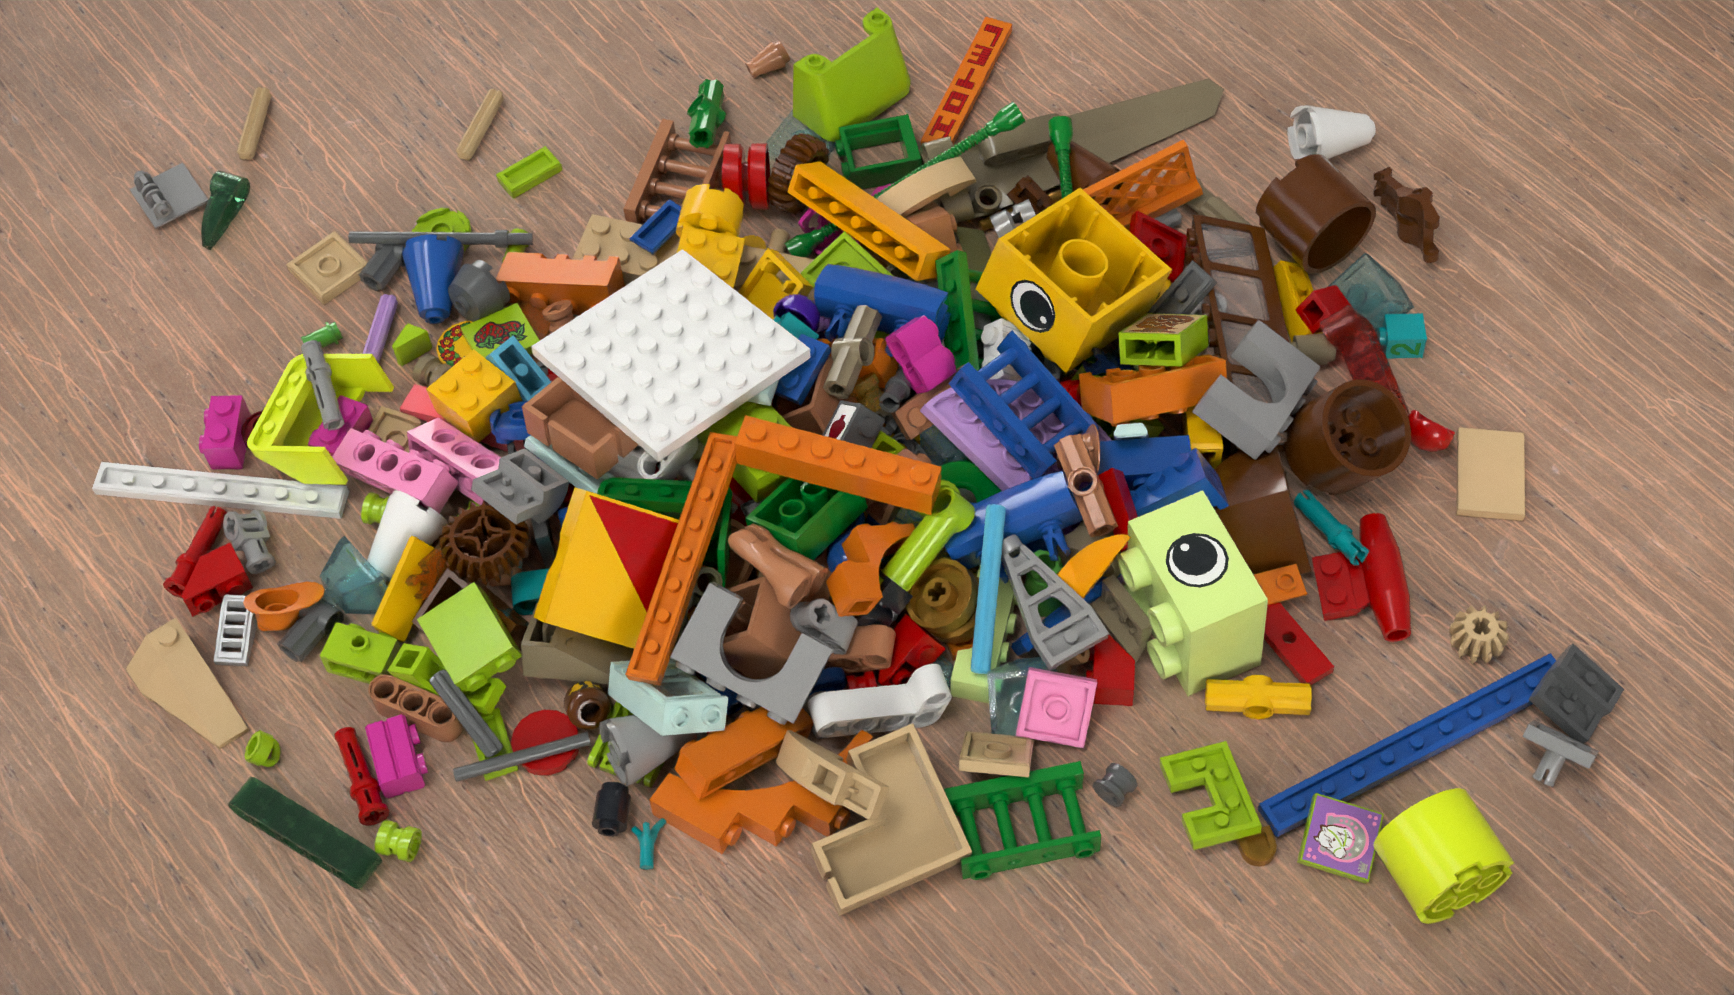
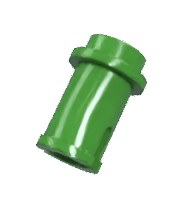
M326 322V326L306 336H302L301 339L303 343L316 340L321 342L322 348L334 342L336 345L339 344L338 340L343 339L335 322L331 324Z

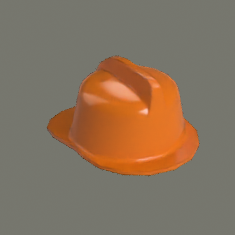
M300 582L277 588L260 589L247 595L243 604L245 609L255 614L259 630H286L291 628L299 619V611L301 609L312 606L324 596L325 589L316 582Z

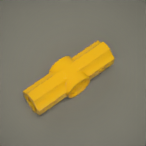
M1265 675L1247 676L1243 681L1206 679V711L1243 712V715L1250 719H1266L1273 714L1310 715L1312 688L1307 683L1273 682L1270 677Z

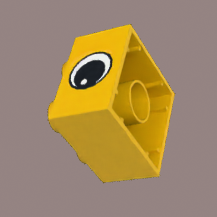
M1078 188L1000 237L976 286V290L996 308L1001 317L1010 321L1028 337L1048 360L1056 363L1067 373L1082 363L1083 360L1092 356L1093 347L1104 348L1119 337L1120 331L1145 315L1154 304L1172 269L1084 190Z

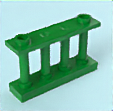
M956 250L936 260L938 288L948 292V297L944 304L948 305L947 312L951 314L944 336V344L954 355L956 369L969 362L978 371L982 368L984 359L978 358L976 341L982 342L981 335L983 330L975 328L973 312L990 315L991 323L1003 317L998 314L996 308L990 302L971 298L970 282L978 284L983 272L968 269L967 253Z
M1081 761L1030 771L1029 777L1004 776L945 788L944 792L955 815L960 817L963 833L972 850L970 857L961 858L962 880L967 878L981 880L989 877L992 873L1074 856L1079 859L1087 858L1100 851V830L1086 831L1076 795L1078 789H1083L1084 772ZM1059 794L1063 797L1073 836L1052 840L1042 802L1044 796ZM1028 802L1039 843L1018 847L1008 810L1010 803ZM991 808L995 812L1004 850L983 854L973 813L976 810Z

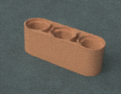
M885 625L856 627L846 654L832 653L824 669L839 667L845 673H854L890 667L896 636L895 631Z
M387 674L379 675L370 682L368 693L380 715L386 718L401 714L405 715L408 724H415L418 732L441 742H452L461 735L463 726L440 696ZM392 693L391 696L382 698L385 694ZM415 706H421L416 711H410ZM450 718L448 722L439 724L441 720Z

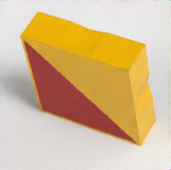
M574 487L561 528L557 555L551 568L548 570L533 618L544 623L634 649L679 520Z

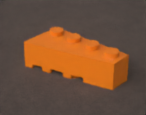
M507 252L496 277L499 284L504 281L510 293L509 303H522L532 305L538 309H545L555 302L570 300L573 305V315H581L625 287L620 259L615 256H609L607 261H597V257L591 255H584L583 260H571L567 254H557L554 259H547L542 253Z
M1208 354L1195 356L1182 367L1138 365L1139 371L1114 368L1107 369L1106 376L1095 377L1091 372L1080 373L1081 404L1085 412L1111 423L1113 427H1117L1120 424H1131V420L1139 418L1141 420H1154L1159 418V414L1166 412L1172 414L1184 413L1188 411V407L1198 404L1204 393L1220 375L1227 379L1226 360Z

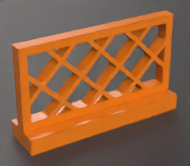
M1184 139L1083 189L1091 198L1096 196L1094 200L1128 231L1131 215L1137 210L1152 218H1156L1203 195L1202 188L1196 179L1188 145ZM1180 154L1175 162H1169L1172 157ZM1151 168L1147 176L1141 175L1144 171ZM1162 170H1168L1163 177H1157ZM1124 182L1119 190L1113 189L1116 185ZM1134 184H1140L1136 191H1129ZM1107 197L1112 198L1108 205L1102 204Z

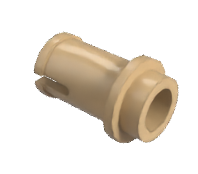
M783 229L773 230L768 248L785 253L787 247L784 243L790 240V234Z

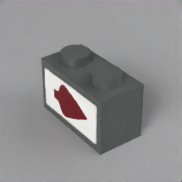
M840 400L823 436L871 448L885 419L862 404Z

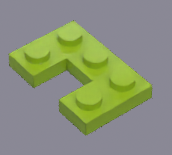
M1227 741L1160 757V767L1170 793L1204 785L1212 803L1210 807L1182 814V823L1193 850L1261 833L1262 825Z

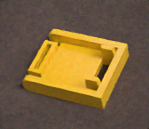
M767 248L738 293L773 319V309L779 300L792 294L808 296L813 286L778 251ZM781 269L790 280H786L783 283L776 274Z

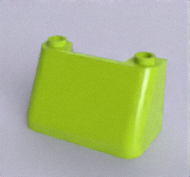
M875 8L863 18V29L870 36L831 62L819 54H810L793 64V117L827 141L835 142V140H840L839 127L871 121L904 98L910 91L911 80L892 20L879 8Z

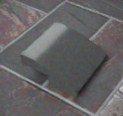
M1571 644L1550 667L1534 689L1529 700L1571 738L1585 743L1589 741L1601 718L1611 713L1624 688L1577 646Z

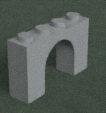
M1260 320L1243 337L1231 354V357L1263 381L1271 394L1272 403H1264L1253 399L1224 376L1220 375L1204 393L1192 411L1255 460L1264 450L1270 453L1278 444L1281 437L1277 433L1282 434L1291 424L1294 418L1290 416V413L1295 415L1304 404L1306 399L1302 395L1307 396L1318 381L1314 379V376L1320 369L1318 364Z
M715 582L709 583L670 656L677 660L675 666L691 675H694L695 671L708 677L706 683L724 692L728 688L738 693L736 699L751 708H755L756 704L769 710L767 713L769 718L780 724L785 725L787 721L794 723L835 647L804 631L779 673L766 679H750L740 675L728 663L724 653L723 642L727 628L744 598Z

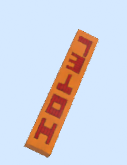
M989 17L984 18L921 139V145L922 143L951 136V141L954 145L1012 32L1011 23Z

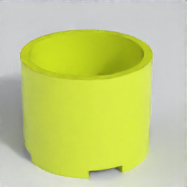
M1461 788L1439 792L1411 806L1388 823L1377 835L1373 844L1377 854L1420 921L1426 924L1440 922L1453 917L1455 913L1452 909L1463 908L1473 901L1478 904L1500 888L1513 874L1509 866L1513 865L1514 861L1468 792Z

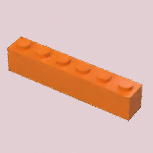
M747 415L744 417L735 441L736 464L929 515L932 514L941 487V466Z

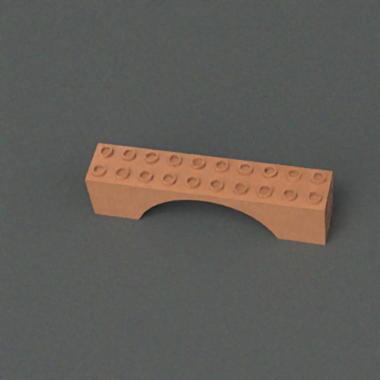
M829 355L801 406L778 396L774 409L792 428L823 435L840 400L859 403L874 411L879 407L881 402L879 398L882 395L859 377L848 399H838L833 395L827 394L823 386L833 364L832 357ZM847 528L840 535L844 534ZM827 547L814 561L823 565L829 571ZM829 571V573H828L827 579H828V578L830 577V575L832 574L830 571ZM765 577L728 588V590L744 598L724 636V653L728 663L750 679H766L776 675L784 667L802 634L793 627L790 621L791 609L778 603L775 590ZM826 582L815 596L810 599L804 596L800 602L810 603L815 599L822 598L829 600L830 592Z

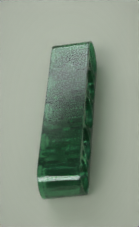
M249 777L228 802L229 808L240 818L355 889L361 890L383 862L381 857L365 844L255 777Z

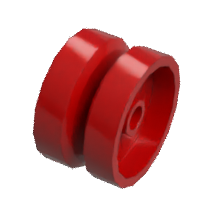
M752 143L748 150V162L745 160V152L741 144H725L722 163L723 191L725 188L730 189L739 196L744 206L746 203V191H748L749 202L753 210L769 209L770 200H768L767 187L770 183L768 181L770 177V156L768 143Z

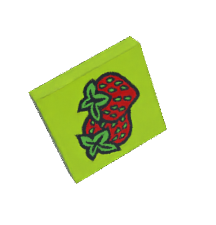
M518 303L461 327L462 334L471 350H476L484 358L513 335L529 355L533 354L532 345L540 341Z

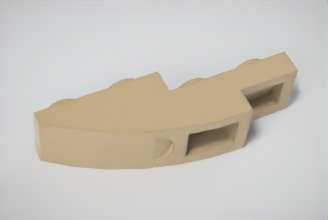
M787 730L776 759V764L788 776L833 805H843L868 820H878L889 786L842 762L843 758L792 730Z

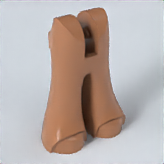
M750 524L744 529L734 532L728 538L730 548L763 574L775 590L778 603L786 606L788 609L794 608L804 596L809 599L815 596L827 580L829 571L826 567L788 549L777 541L771 532L763 526Z

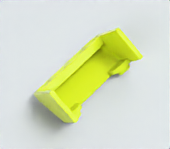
M303 354L298 355L285 368L248 438L247 446L255 457L301 483L346 485L348 482L347 477L325 447L308 446L312 432L318 429L323 421L313 385L307 379L305 373L307 369ZM323 354L326 363L330 365L332 370L330 377L337 399L342 395L360 402L365 392L393 391V384L373 354Z

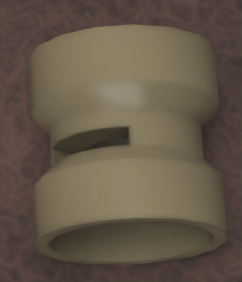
M428 353L422 356L416 363L413 370V379L422 385L430 386L452 366L446 363L441 364L439 358Z

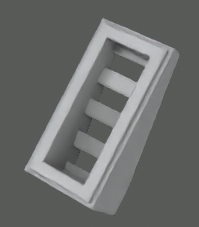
M224 595L213 661L215 665L248 666L257 629V620L254 613L245 609L243 601L246 596ZM233 622H245L244 625H232ZM229 635L243 636V638H229ZM226 647L241 648V652H226Z

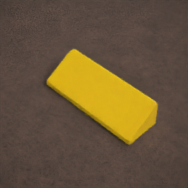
M1280 260L1273 267L1285 325L1291 342H1293L1295 335L1312 334L1295 309L1314 290L1307 272L1299 264ZM1327 330V331H1323V332L1316 333V334H1323V333H1325L1326 336H1330V333H1329L1328 330Z
M415 536L409 538L371 623V626L379 633L391 635L398 642L406 641L413 625L411 621L418 613L442 559V555L437 549Z

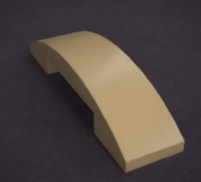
M961 156L931 165L909 176L887 190L877 200L905 218L945 193H948L950 197L975 183L976 179Z

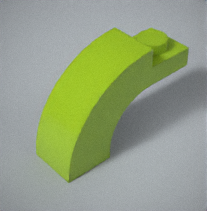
M403 643L387 671L398 679L438 695L430 684V679L435 673L446 669L440 658L429 647ZM490 677L487 679V683L480 689L463 693L479 713L491 715L506 685L500 679Z

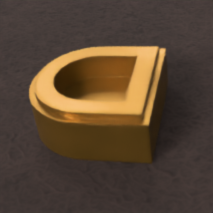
M1270 825L1261 827V833L1236 839L1242 858L1250 865L1265 866L1275 857L1277 844Z

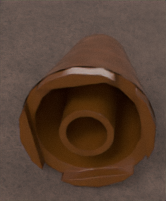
M1071 140L1069 159L1073 192L1078 188L1083 190L1121 171ZM1051 143L1048 147L1046 158L1060 182L1058 156L1055 154L1053 143ZM1124 182L1116 185L1113 189L1119 190ZM1107 197L1102 204L1108 205L1112 198Z

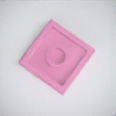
M1028 667L1016 736L1084 748L1097 679Z

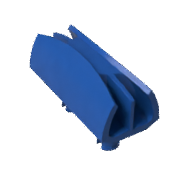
M827 264L819 274L815 282L814 299L821 314L820 317L831 320L828 329L825 331V338L828 341L832 342L836 335L838 338H843L857 306L867 305L872 309L878 310L882 316L877 331L891 334L912 319L925 315L936 324L941 344L943 342L951 315L947 312L948 305L944 304L948 297V292L911 280L841 265ZM886 345L885 352L892 357L893 355L888 345Z
M1059 471L1013 486L974 504L975 516L971 524L965 530L954 533L945 544L951 559L956 560L968 570L980 565L986 507L996 504L1002 505L1006 509L1003 539L1016 534L1022 544L1027 545L1043 538L1050 560L1059 561L1058 544L1066 557L1071 554L1062 529L1082 521L1083 518L1074 495L1068 487L1063 471ZM1001 561L999 577L1006 584L1009 578Z

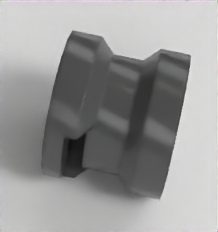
M1111 763L1106 768V775L1101 780L1097 779L1093 783V788L1103 801L1113 807H1120L1125 800L1124 796L1127 793L1133 792L1138 783L1126 768L1117 763Z

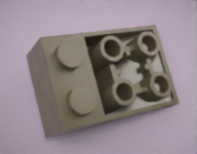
M536 603L521 643L523 676L569 680L573 682L591 681L609 685L611 662L630 661L634 651L630 647L554 626L533 618L538 603Z

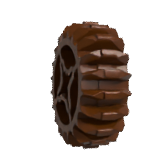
M804 133L795 134L791 140L786 142L785 147L780 149L778 158H775L776 162L774 167L771 168L772 173L768 178L770 183L767 187V192L771 205L780 211L794 215L805 210L806 205L788 193L793 172L798 164L822 162L827 165L829 150L826 147V143L820 141L817 137Z
M483 500L480 506H476L471 501L470 509L468 510L459 507V516H449V525L442 526L443 537H440L439 544L442 550L443 561H446L447 567L451 572H456L458 578H468L471 584L481 579L482 583L487 586L491 578L500 583L501 575L507 574L512 577V568H522V559L528 558L529 551L527 547H530L531 539L528 534L529 528L527 523L523 521L514 524L485 500Z

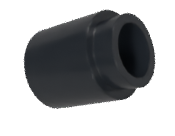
M605 782L597 792L592 826L598 830L599 834L614 837L627 829L631 795L626 785L619 782Z

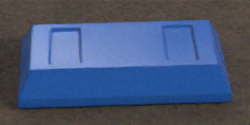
M669 199L629 238L630 241L654 255L676 233L681 206Z

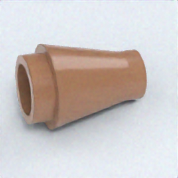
M780 41L770 42L745 65L751 76L756 78L759 75L786 67L785 64L790 61V57Z

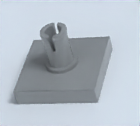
M1536 720L1528 724L1522 736L1546 749L1532 777L1541 781L1547 769H1549L1544 784L1554 787L1556 778L1566 759L1590 769L1599 753L1598 750Z

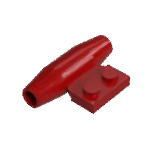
M1381 513L1367 514L1359 521L1360 543L1369 551L1362 563L1355 556L1359 561V565H1352L1342 552L1312 557L1324 621L1358 615L1360 611L1370 605L1384 639L1389 642L1402 641L1411 635L1410 593L1400 549L1386 516Z

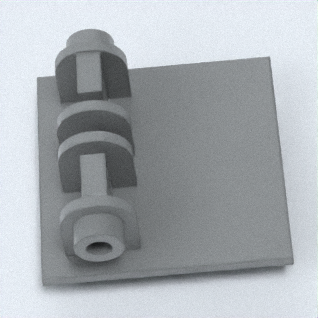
M183 163L153 178L148 172L137 171L134 174L135 187L130 189L155 229L209 202Z

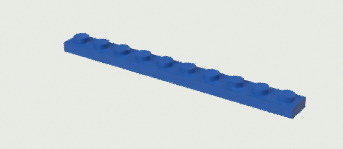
M1550 653L1259 803L1258 811L1278 838L1307 822L1312 796L1315 793L1347 802L1533 705L1529 697L1556 659Z

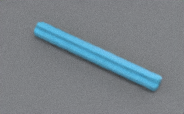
M996 504L986 507L970 668L971 672L977 674H989L991 668L1006 514L1005 507Z

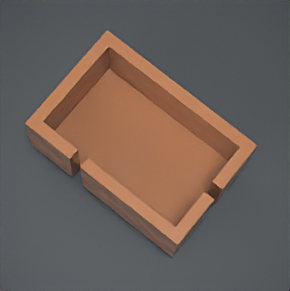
M559 377L522 406L528 434L548 447L552 444L555 452L597 480L619 462L618 455L624 458L638 446L635 441Z

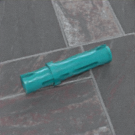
M1303 490V494L1307 499L1301 492L1298 493L1294 499V506L1328 538V544L1333 549H1339L1352 565H1359V561L1355 556L1362 563L1369 551L1353 536V530L1348 525L1341 524L1315 498L1311 491Z

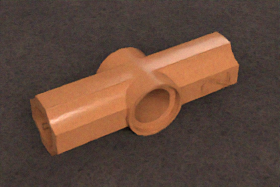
M1068 435L1060 439L1054 447L1067 477L1068 487L1074 495L1090 537L1103 536L1112 532L1114 528L1118 527V524L1082 435ZM1084 480H1093L1090 489L1083 492L1079 491V486Z

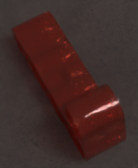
M1347 305L1321 321L1320 327L1323 334L1333 346L1342 352L1352 379L1369 380L1384 386L1398 398L1409 417L1408 407L1377 333L1368 319Z

